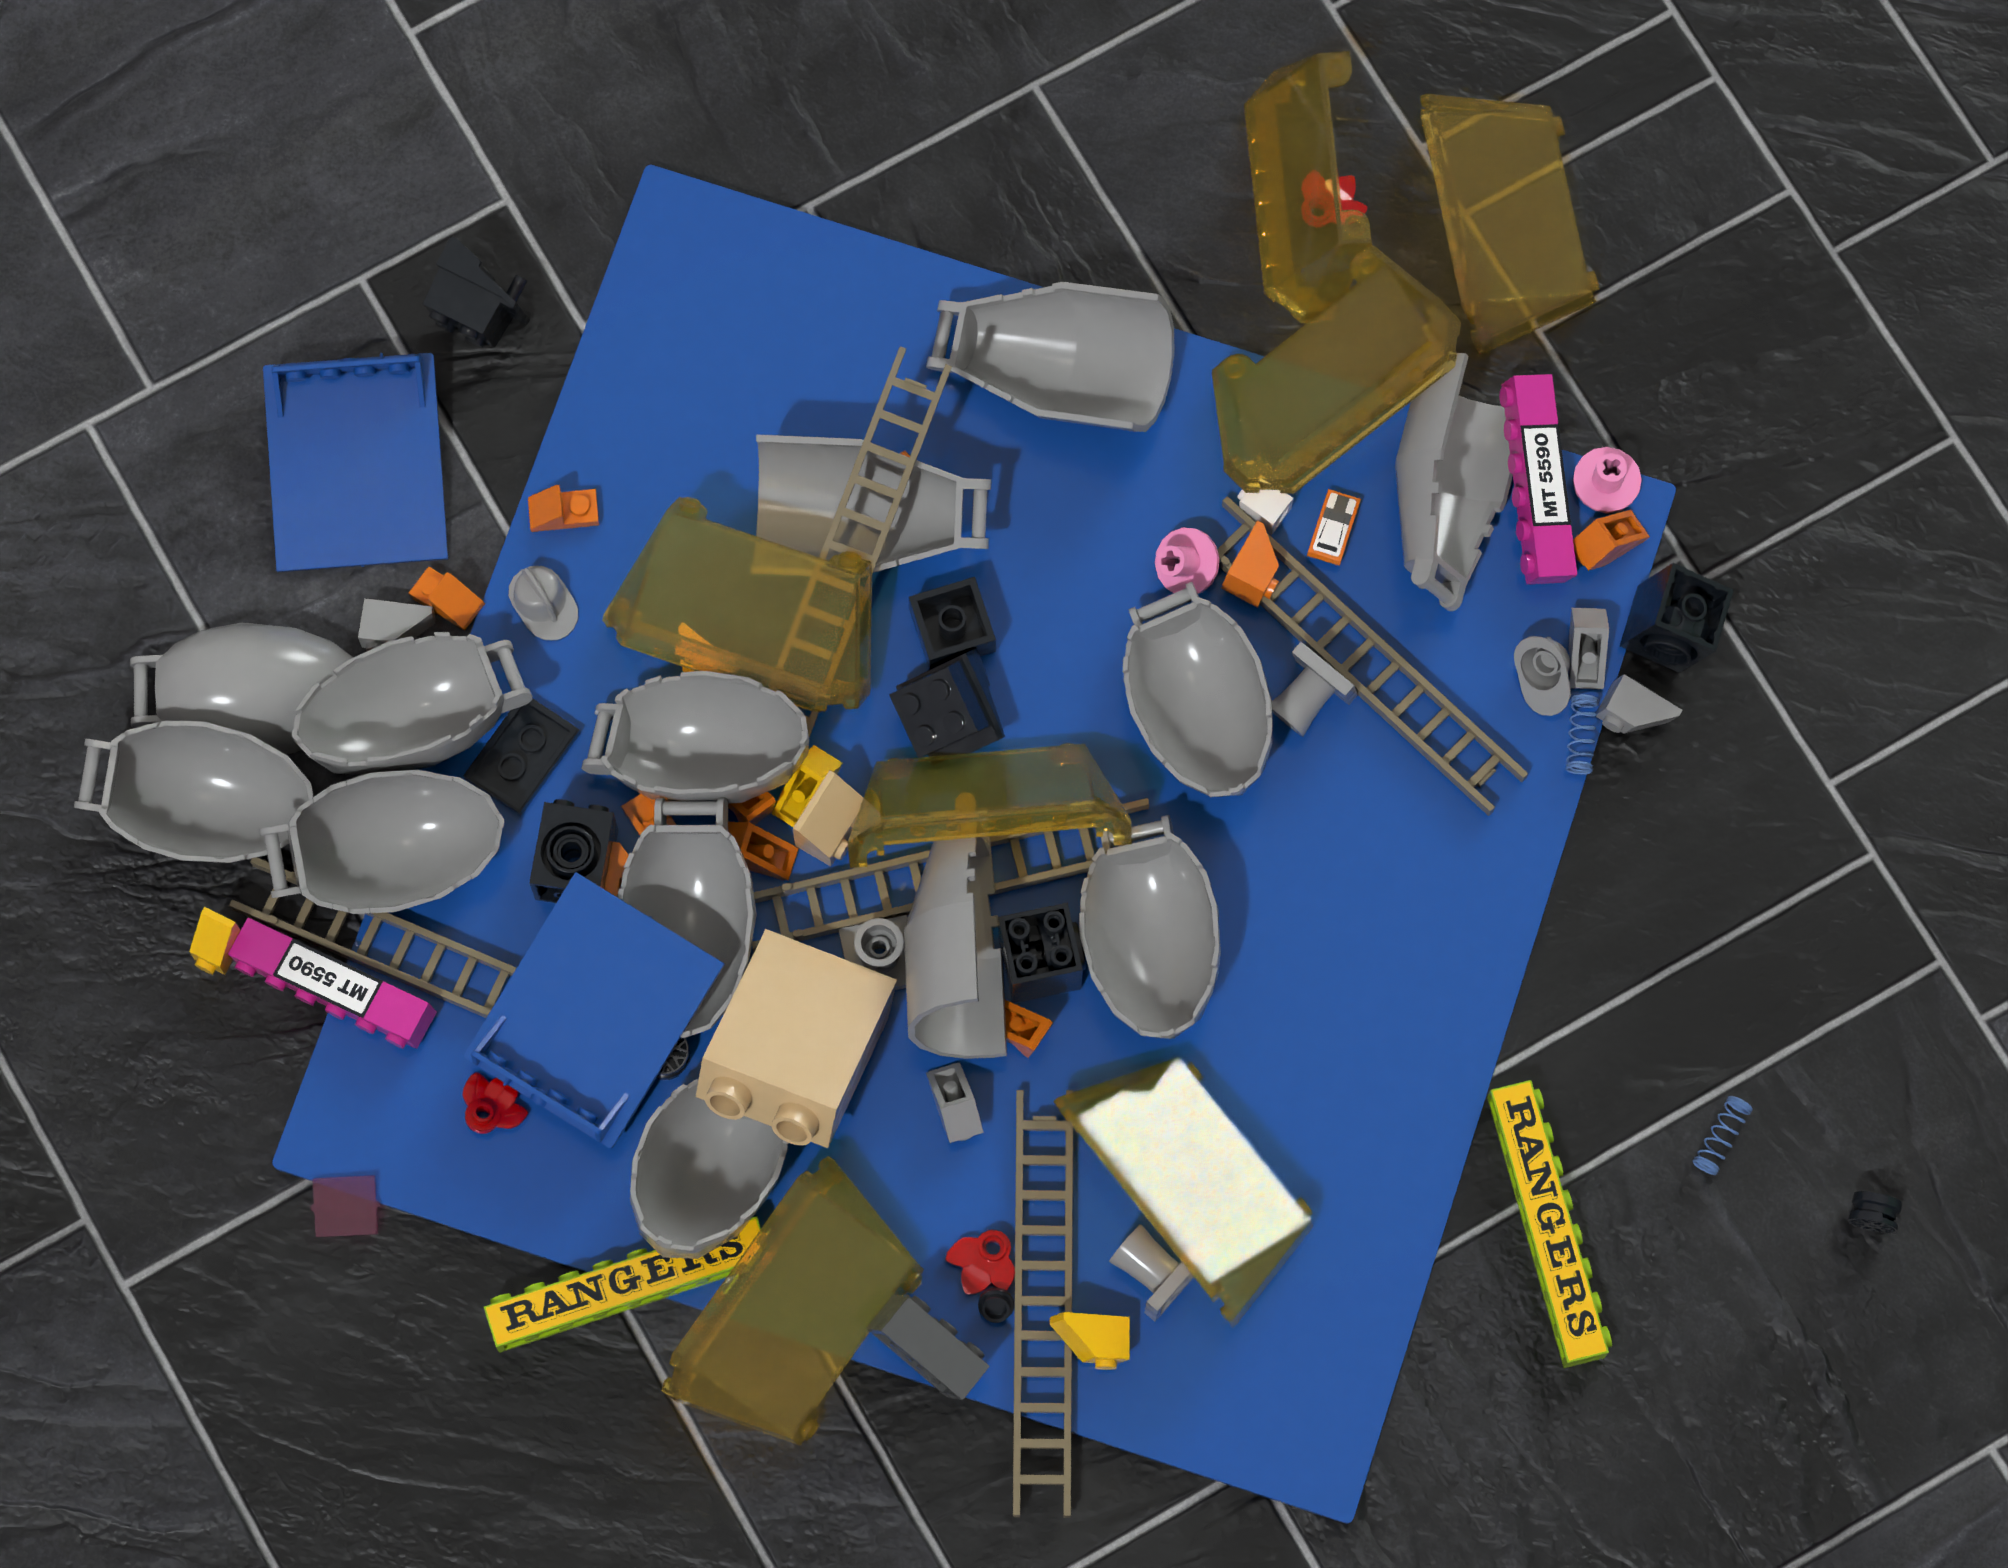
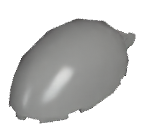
M1193 582L1186 584L1185 589L1139 609H1136V607L1128 609L1134 625L1127 636L1128 641L1126 643L1125 657H1123L1122 672L1124 673L1130 713L1153 755L1180 783L1210 797L1241 796L1261 776L1266 768L1272 746V700L1261 660L1243 629L1218 606L1200 598ZM1192 601V603H1190V604H1188V605H1185V606H1183V607H1181V608H1179V609H1176V610H1174V611H1172V612H1169V613H1167V614H1165V615H1163V616H1160V617H1158V618H1156V619H1153V620H1151V621H1149V622H1147V623H1144V624L1142 623V622H1144V621H1146V620H1148V619H1151V618H1153V617H1155V616H1157V615H1160V614H1162V613H1164V612H1167V611H1169V610H1171V609H1173V608H1176V607H1178V606H1180V605H1183V604H1185V603H1187V602Z
M242 622L204 629L175 643L163 655L135 656L130 658V666L134 668V717L131 718V727L138 728L161 721H203L251 734L284 754L296 753L302 750L292 738L296 708L314 684L317 682L319 685L324 683L334 675L333 670L354 657L328 639L292 627ZM147 668H156L155 698L157 715H148Z
M434 632L435 636L414 639L413 636L386 642L349 659L333 670L334 675L321 685L318 682L314 684L295 710L296 715L292 738L311 759L333 773L361 776L373 772L419 770L436 766L470 748L494 727L502 713L528 704L533 696L531 691L525 688L512 655L514 648L509 640H501L484 646L480 637L471 634L468 636H450L449 632ZM500 660L511 692L502 694L491 666L492 662Z
M711 671L681 672L680 676L663 679L660 675L645 680V685L633 688L630 691L626 688L615 697L617 704L600 703L596 705L595 714L597 719L588 757L583 760L582 770L590 774L612 775L627 787L652 800L665 798L666 801H717L718 798H727L728 804L742 803L788 783L808 756L809 736L806 717L783 692L779 690L775 692L763 687L760 682L749 677ZM613 720L605 756H602L610 721Z
M161 721L127 730L111 742L85 739L84 746H87L79 799L74 802V808L99 812L111 829L142 849L182 861L231 863L267 855L264 835L260 836L259 829L287 824L299 806L313 798L311 782L289 756L251 734L203 721ZM101 749L110 750L102 803L101 805L92 804ZM278 832L280 847L283 848L289 844L288 832Z
M423 770L368 773L330 785L299 806L287 824L259 829L260 836L264 835L274 891H270L271 897L277 898L301 893V895L318 906L352 914L397 912L440 899L469 880L477 877L498 852L504 818L499 813L490 795L460 777ZM278 832H288L291 859L297 882L296 887L288 888Z
M656 798L654 825H649L640 834L641 836L638 838L632 853H629L624 865L621 889L618 891L619 899L645 915L652 916L653 920L725 963V966L681 1038L709 1030L725 1013L750 959L757 916L752 875L736 839L728 831L727 798H718L717 801H666L665 798ZM667 815H716V825H667Z
M1165 815L1161 817L1162 820L1110 832L1108 829L1100 831L1102 848H1099L1093 856V862L1089 867L1087 878H1084L1080 892L1082 896L1080 900L1079 932L1091 978L1114 1016L1141 1036L1175 1039L1202 1018L1219 974L1221 949L1219 910L1207 872L1187 844L1174 835L1170 816ZM1164 834L1163 837L1113 848V845Z
M699 1079L692 1081L688 1085L683 1084L675 1089L663 1105L656 1109L645 1125L632 1160L630 1202L639 1234L662 1257L699 1259L737 1237L776 1185L788 1150V1142L779 1138L769 1125L746 1116L733 1120L715 1114L706 1105L705 1100L696 1097Z

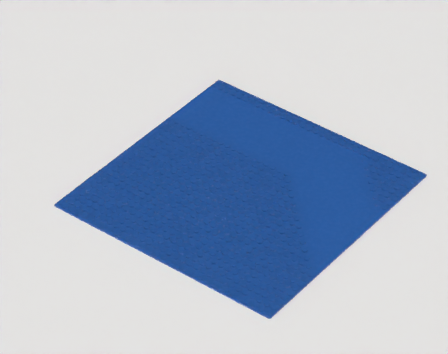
M646 166L484 595L483 602L485 605L477 614L470 633L480 637L484 646L501 640L511 641L514 648L512 655L525 688L531 691L532 698L580 729L581 734L521 816L491 797L499 813L504 818V826L498 852L477 877L469 880L440 899L401 911L387 913L517 968L556 904L535 900L529 883L544 802L553 803L556 799L573 802L575 804L574 807L588 808L589 805H601L609 808V812H614L618 827L616 842H619L628 854L632 853L640 837L620 807L640 793L627 787L612 775H596L582 770L583 760L588 757L597 719L595 714L596 705L600 703L617 704L615 697L626 688L630 691L633 688L645 685V680L660 675L662 679L680 676L683 670L679 626L683 622L735 662L739 673L737 676L749 677L760 682L766 688L770 686L811 576L751 574L756 544L759 487V455L756 435L864 440L900 346L907 348L896 377L905 380L906 377L927 385L926 389L935 392L942 371L926 368L927 358L931 357L940 316V312L937 311L939 300L966 302L1000 294L1003 296L1015 294L1029 288L1039 289L1044 287L658 166ZM953 315L945 355L946 359H950L958 320V316ZM1175 328L1174 360L1166 400L1156 422L1146 432L1042 419L958 374L950 373L917 460L962 478L991 479V490H987L985 537L989 538V548H958L872 574L809 738V749L815 745L843 763L837 775L866 799V812L869 813L868 819L859 832L855 829L847 840L851 842V845L841 861L836 858L830 867L798 848L788 881L750 871L754 892L782 886L785 883H795L931 850L935 835L941 829L951 824H956L955 804L958 799L964 796H969L975 800L978 807V817L981 823L988 827L990 836L1148 798L1149 809L1121 815L1122 824L1126 823L1128 828L1162 820V816L1169 815L1174 835L1187 844L1206 870L1219 910L1221 956L1215 987L1202 1018L1175 1039L1141 1036L1114 1016L1093 982L1086 960V969L1082 972L1080 990L1014 1003L1053 1022L1029 1058L1025 1057L1013 1044L1006 1042L1007 1056L974 1059L940 1056L920 1049L908 1038L906 988L895 990L889 1018L829 1147L825 1148L813 1142L807 1145L788 1143V1150L778 1181L768 1198L753 1216L758 1218L771 1263L665 1299L934 1387L866 1329L892 1295H909L912 1298L915 1295L931 1308L928 1312L930 1316L939 1321L944 1319L958 1331L955 1336L958 1340L966 1344L971 1342L985 1354L982 1360L990 1367L965 1398L1014 1414L1015 1276L1007 1290L1014 1300L1013 1312L1006 1320L993 1323L986 1320L978 1309V1300L984 1291L973 1295H966L961 1283L963 1268L948 1263L945 1258L949 1249L961 1238H978L985 1231L998 1230L1003 1232L1010 1241L1011 1252L1009 1258L1015 1267L1016 1090H1024L1023 1120H1033V1116H1056V1121H1066V1090H1073L1072 1313L1130 1317V1360L1117 1364V1369L1099 1370L1095 1369V1363L1082 1362L1072 1351L1071 1433L1341 1523H1351L1356 1513L1587 774H1573L1565 770L1566 758L1575 754L1567 748L1570 742L1575 741L1568 732L1572 728L1577 727L1569 721L1572 715L1577 714L1571 708V697L1577 694L1597 697L1599 701L1596 707L1584 708L1573 705V708L1580 712L1596 713L1611 684L1618 677L1626 652L1625 648L1620 647L1637 586L1649 579L1675 496V486L1641 474L1642 481L1639 494L1630 506L1622 511L1613 513L1594 511L1582 503L1574 489L1573 476L1575 467L1583 456L1562 450L1573 539L1596 519L1630 509L1650 537L1606 566L1588 571L1575 556L1577 576L1565 583L1526 585L1525 575L1520 568L1522 546L1521 541L1518 540L1516 535L1518 514L1517 507H1514L1512 502V491L1514 488L1512 477L1506 505L1502 512L1495 513L1490 523L1494 530L1490 537L1483 538L1478 548L1482 554L1466 585L1462 604L1455 611H1447L1440 605L1439 599L1427 589L1419 588L1412 582V573L1404 567L1395 462L1411 403L1409 401ZM892 386L884 410L922 425L931 400ZM880 418L871 443L899 454L905 450L911 455L919 433ZM1259 475H1261L1293 497L1292 509L1274 533L1269 535L1528 773L1527 778L1520 782L1509 770L1499 763L1494 768L1496 772L1481 788L1478 785L1475 787L1480 794L1495 806L1494 812L1488 816L1359 696L1348 705L1333 693L1312 721L1304 737L1300 736L1272 713V746L1266 768L1243 795L1210 797L1180 783L1153 755L1130 713L1124 673L1122 672L1123 657H1125L1126 643L1128 641L1127 636L1134 625L1128 609L1132 607L1139 609L1173 594L1159 580L1155 568L1156 551L1162 539L1174 530L1183 527L1194 528L1209 535L1218 549L1242 525L1222 507V500L1228 496L1239 506L1240 500L1237 497L1248 481L1254 483ZM554 485H560L561 492L596 489L599 526L531 532L528 497ZM964 489L962 537H972L974 489ZM1328 489L1361 499L1340 566L1307 556ZM1250 532L1225 555L1232 564ZM1276 557L1279 567L1274 578L1280 583L1292 570ZM530 566H544L552 569L565 584L578 608V621L574 630L566 637L556 641L543 640L536 637L526 627L512 606L509 598V585L513 577L522 569ZM1219 567L1218 574L1212 585L1198 595L1200 598L1218 606L1243 629L1261 660L1271 700L1273 701L1304 669L1295 661L1292 651L1300 641L1260 604L1257 608L1221 589L1227 574ZM864 576L857 578H836H839L841 580H844L846 582L852 583L860 587ZM975 577L996 638V652L980 657L990 683L989 690L1005 737L933 770L928 755L918 758L889 694L897 690V685L929 671L909 610V596ZM1298 578L1274 603L1292 618L1317 593ZM818 580L809 605L847 620L856 595ZM1192 601L1187 602V603H1185V604H1183V605H1180V606H1178V607H1176V608H1173V609H1171V610H1169V611H1167V612H1164V613H1162V614H1160V615H1157V616H1155V617H1153V618H1151V619H1148V620H1146V621H1144V622H1142V623H1143V624H1144V623H1147V622H1149V621H1151V620H1153V619H1156V618H1158V617H1160V616H1163V615H1165V614H1167V613H1169V612H1172V611H1174V610H1176V609H1179V608H1181V607H1183V606H1185V605H1188V604L1192 603ZM1323 601L1299 626L1317 642L1342 616ZM1571 608L1606 609L1609 623V638L1604 689L1570 688L1571 697L1568 705L1561 713L1545 716L1533 711L1525 702L1514 661L1516 646L1522 639L1530 636L1551 637L1552 640L1560 643L1569 654ZM805 614L796 638L835 652L844 628ZM1349 624L1325 650L1342 664L1366 639ZM792 646L784 670L822 685L831 661ZM1373 647L1349 672L1367 688L1391 662ZM500 660L492 662L491 666L502 694L511 692ZM1398 670L1374 696L1392 711L1416 685ZM780 679L775 692L777 690L783 692L804 715L810 717L819 693ZM1423 693L1399 719L1414 733L1418 734L1442 709ZM510 711L502 713L494 727L470 748L436 766L419 770L460 777L465 780L463 775ZM1579 715L1573 717L1572 721L1581 726H1595L1596 729H1575L1571 731V735L1578 739H1592L1595 743L1577 742L1571 744L1570 749L1579 753L1594 754L1603 721L1596 716ZM1449 716L1424 742L1440 757H1443L1467 732ZM613 720L610 721L602 756H605ZM1474 739L1449 765L1468 781L1492 755ZM1581 755L1569 758V762L1583 761L1591 763L1592 757ZM785 784L768 791L775 798L776 803ZM728 808V822H739L734 812ZM771 813L755 824L795 846L793 827ZM669 815L676 825H716V815ZM1111 818L1087 824L1094 855L1099 848H1102L1100 831L1103 829H1108L1109 832L1114 831ZM1078 826L1053 832L1061 867L1086 862ZM1044 834L1019 840L1028 875L1052 870ZM1164 834L1130 841V843L1132 844L1154 838L1163 837ZM1010 842L992 846L994 882L998 883L1019 878ZM572 858L568 862H575L579 858ZM925 862V863L918 864L921 877H922V874H923V871H924L926 862ZM904 867L884 872L891 907L894 908L913 903L916 892L910 868ZM1088 872L989 896L991 916L997 915L999 917L1068 902L1072 922H1077L1079 927L1080 900L1082 896L1080 892ZM875 875L849 881L858 916L883 910ZM841 883L815 889L824 924L849 919ZM807 891L781 897L790 933L798 929L803 930L815 927ZM773 899L755 903L757 916L753 941L760 940L765 929L781 935ZM364 915L352 951L357 952L373 917ZM382 922L366 957L389 966L406 931ZM998 927L992 928L994 948L998 949L1000 948ZM839 932L800 941L844 959ZM415 935L399 971L420 979L437 944ZM751 947L749 962L754 954L753 947ZM878 948L874 952L882 954L885 952V949ZM446 949L430 984L452 993L468 958ZM347 960L346 964L428 1002L437 1013L417 1049L407 1044L404 1049L399 1048L385 1040L387 1035L378 1030H375L374 1034H370L355 1025L357 1020L348 1016L341 1020L328 1013L272 1161L275 1169L584 1272L593 1271V1265L605 1260H613V1263L626 1260V1255L635 1250L646 1248L648 1252L655 1250L639 1234L631 1206L632 1160L645 1125L656 1109L663 1105L675 1089L683 1084L688 1085L692 1081L699 1079L702 1058L723 1015L711 1029L686 1037L690 1050V1062L686 1070L679 1077L671 1080H659L657 1078L654 1080L613 1148L606 1147L546 1108L536 1105L534 1101L518 1092L515 1103L528 1111L524 1121L511 1129L496 1127L489 1133L479 1134L471 1130L465 1122V1111L468 1106L462 1096L463 1088L468 1078L476 1072L484 1076L489 1083L496 1077L465 1059L464 1054L486 1018L351 960ZM478 962L462 997L484 1006L500 971ZM1003 962L1004 999L1012 1003ZM509 976V978H508V980H507L505 986L507 985L508 981L510 980V978H511L512 976ZM960 1062L975 1098L984 1133L974 1135L968 1140H958L950 1143L942 1125L926 1072ZM478 1112L477 1116L486 1118L489 1114L487 1112ZM1023 1131V1155L1065 1156V1131ZM1023 1166V1190L1065 1191V1166ZM1023 1201L1022 1225L1065 1226V1201ZM1140 1224L1179 1264L1193 1248L1204 1256L1201 1270L1156 1322L1144 1313L1146 1303L1154 1293L1127 1272L1109 1262L1120 1245ZM1022 1236V1260L1065 1261V1236ZM992 1242L987 1245L986 1250L990 1254H997L1000 1246ZM1022 1271V1296H1065V1271ZM991 1283L987 1289L996 1287ZM1022 1306V1330L1055 1331L1050 1326V1317L1064 1312V1307ZM1022 1341L1021 1367H1064V1341ZM1021 1377V1403H1064V1378ZM1021 1413V1417L1064 1430V1413Z

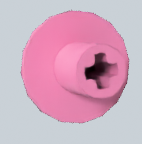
M1610 447L1593 449L1585 454L1576 465L1573 476L1575 493L1582 503L1594 511L1603 513L1619 512L1630 506L1639 494L1642 481L1639 467L1633 458L1620 449Z
M1183 527L1170 532L1162 539L1156 551L1155 568L1159 580L1171 592L1175 593L1185 589L1187 583L1193 582L1199 594L1212 585L1218 574L1220 558L1217 547L1209 535L1199 529Z

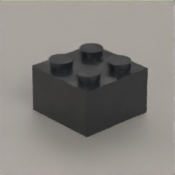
M975 577L909 596V610L929 670L976 648L980 656L996 652V638Z

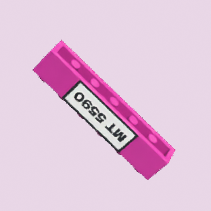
M1552 374L1517 375L1501 384L1499 399L1501 406L1505 410L1504 436L1509 442L1510 450L1508 469L1513 474L1514 482L1512 502L1514 507H1517L1518 514L1516 535L1518 540L1521 541L1522 546L1520 568L1525 575L1526 585L1565 583L1577 576L1553 377Z
M247 918L228 953L236 962L235 968L250 977H254L255 973L266 977L265 983L280 991H284L285 987L296 991L294 996L299 1000L312 1006L317 1001L326 1006L325 1011L338 1019L343 1020L345 1016L357 1020L355 1025L370 1034H374L375 1030H378L387 1035L385 1040L404 1049L406 1044L413 1048H418L437 1013L428 1002L250 918Z

